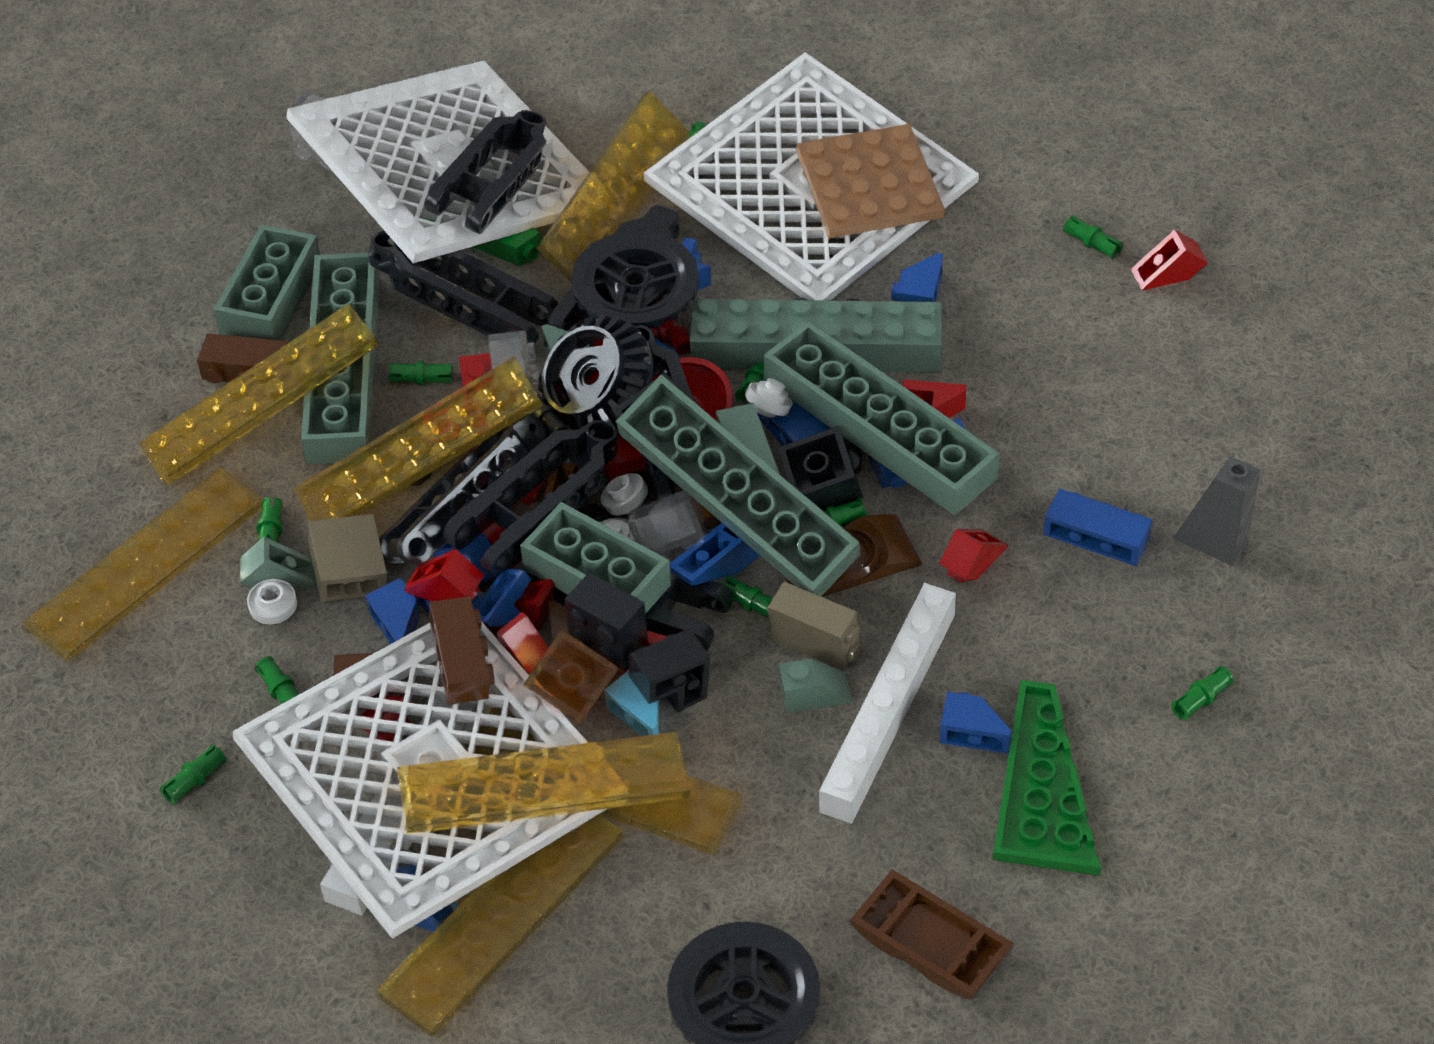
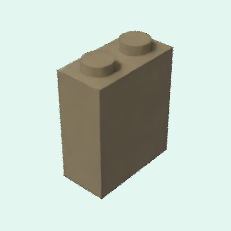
M373 514L308 521V546L320 602L362 598L386 585L387 572Z
M783 581L768 606L772 640L841 670H845L850 661L856 662L862 649V644L859 642L860 626H858L857 612Z

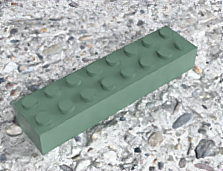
M369 252L315 255L301 434L306 464L370 461L380 274L378 269L371 266L368 260Z
M693 300L690 335L691 357L710 361L720 369L748 370L750 367L755 366V364L764 362V354L806 321H809L882 372H941L942 302Z
M806 321L763 355L764 381L772 378L785 385L784 390H786L788 397L830 428L839 426L844 438L955 516L998 479L999 452L811 322Z
M662 374L616 420L619 433L625 440L795 586L822 596L861 555L860 544L854 537Z

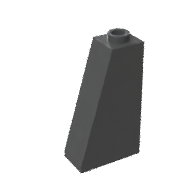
M1230 456L1173 539L1233 566L1248 544L1261 470Z

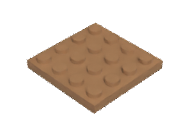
M910 124L797 143L796 153L828 238L944 218L945 208Z

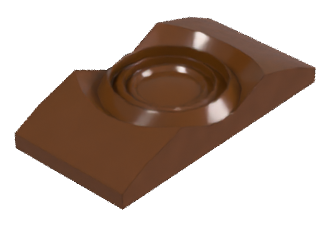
M896 515L861 516L843 528L859 542L861 555L821 597L922 565Z
M893 869L850 919V925L875 947L891 957L904 960L912 965L928 980L942 989L971 1000L1013 948V942Z

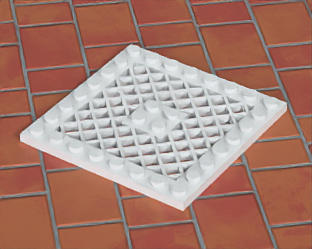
M806 52L644 172V181L799 297L807 300L831 301L929 222L923 221L835 237L844 238V243H828V235L819 211H816L817 206L796 153V148H781V144H797L853 134L843 133V129H858L859 133L863 132V130L870 131L905 125L907 123ZM800 99H815V103H800ZM780 114H795V118H780ZM800 114H816V118H801ZM821 114H836V118H821ZM912 127L944 208H946L978 182L979 173ZM760 129H775L776 133H760ZM780 129H796V133H781ZM801 129H817V133H801ZM822 129H837V133H822ZM740 144H755V148H740ZM760 144H776V148H760ZM719 159H735V164L719 163ZM740 159H756V164H740ZM761 159H777V164H761ZM699 175H715V179H699ZM720 175H736V179H720ZM741 175H757V179H741ZM762 175H770V179H762ZM720 190H736V195H720ZM741 190H757V195H741ZM762 190L778 191V195H762ZM742 206H758V211H742ZM763 206H779V211H763ZM784 206H800V211H784ZM764 222H780V227H764ZM785 222H801V227H785ZM806 222H822V227H806ZM786 238H802V243H786ZM807 238H823V243H807ZM850 238H856L850 243ZM808 255H824V260H808Z
M485 61L287 109V120L412 263L521 233L532 227L535 229L601 210L611 205L613 201L612 195L545 126L543 136L546 140V145L542 148V162L538 167L539 169L529 178L531 180L526 181L481 234L465 228L466 217H470L476 203L459 195L456 197L457 200H454L440 216L424 209L425 198L431 186L494 117H510L519 111L530 110ZM508 149L498 150L494 155L495 157H492L476 176L493 182L495 178L499 179L503 172H505L508 163L512 164L517 159L518 154ZM420 217L426 218V219H429V220H433V221H436V222L424 220V219H421Z
M430 623L233 731L234 741L392 939L628 797V787L483 623L482 629H479L478 632L480 637L485 636L487 640L488 656L485 657L486 664H492L495 683L489 685V687L496 695L489 694V699L465 702L478 704L476 712L458 710L460 703L453 704L452 709L434 706L436 698L446 700L444 687H439V682L442 678ZM437 661V666L429 665ZM416 675L434 678L432 685L415 683ZM409 676L408 682L401 681ZM387 691L405 694L403 702L387 700ZM380 692L379 698L372 697ZM411 696L429 697L428 705L410 703ZM484 705L502 708L501 716L484 714ZM358 707L376 710L374 718L356 716ZM351 708L350 714H342ZM508 709L516 718L507 717ZM382 712L400 713L399 721L381 719ZM407 715L425 717L423 725L405 723ZM431 718L439 719L438 721L430 724ZM440 719L449 721L448 729L440 721ZM455 723L474 724L472 732L454 730ZM329 724L346 726L345 734L327 732ZM321 725L320 731L313 730ZM480 725L497 727V736L480 734ZM353 728L371 730L369 738L352 736ZM504 729L523 731L522 738L503 737ZM378 731L396 733L394 742L377 740ZM530 733L537 742L528 741V734ZM402 734L409 735L408 738L401 741ZM299 740L317 743L315 751L297 749ZM460 743L469 744L468 752ZM324 744L341 746L340 754L322 753ZM476 745L494 748L493 756L474 754ZM348 748L366 750L364 759L347 756ZM500 749L519 751L517 760L499 757ZM373 751L381 752V761L371 760ZM525 752L543 755L542 763L523 761ZM549 756L558 766L548 764ZM302 762L311 763L310 771L306 769ZM319 764L336 767L334 776L317 773ZM480 767L490 768L488 777L480 776ZM343 768L361 770L360 778L341 777ZM496 769L514 771L513 780L494 778ZM368 772L386 774L384 783L367 781ZM520 774L539 775L538 784L519 781ZM394 776L401 785L391 784L392 777ZM545 776L564 779L563 788L544 785ZM570 780L574 784L571 787H569ZM321 786L331 787L329 796ZM467 786L485 788L484 797L465 795ZM460 787L459 794L450 793L451 791ZM338 789L356 791L354 800L336 798ZM492 790L511 792L509 801L491 799ZM363 792L380 794L379 804L361 801ZM516 794L535 796L534 805L515 802ZM388 796L406 798L405 806L386 805ZM541 797L550 798L549 800L540 804ZM413 800L421 809L431 804L430 810L412 809ZM438 803L455 805V814L436 812ZM462 808L481 809L480 818L461 816ZM341 811L351 812L349 821ZM487 811L506 813L505 822L487 820ZM358 813L376 815L375 824L356 822ZM512 814L522 815L511 822ZM383 817L401 819L400 828L381 826ZM408 820L427 823L425 832L406 830ZM433 824L451 826L450 836L431 833ZM458 828L477 830L476 838L457 837ZM483 831L492 832V834L482 839ZM361 835L371 837L370 845L365 842ZM378 838L397 840L395 850L376 847ZM403 842L422 844L420 854L402 851ZM428 846L447 848L446 856L427 855ZM454 849L463 850L452 857ZM381 860L392 862L390 871ZM398 864L417 865L416 874L397 873ZM424 867L433 868L430 871L423 874Z

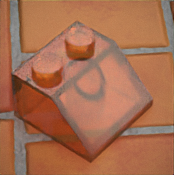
M561 629L523 686L581 724L619 668Z

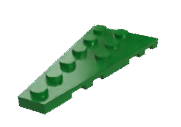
M1020 680L993 860L1100 876L1101 866L1099 858L1096 856L1092 830L1089 828L1086 806L1076 767L1073 764L1070 752L1071 747L1066 736L1055 684Z

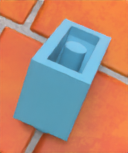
M628 670L604 690L606 708L654 747L659 743V700L648 704L628 676Z

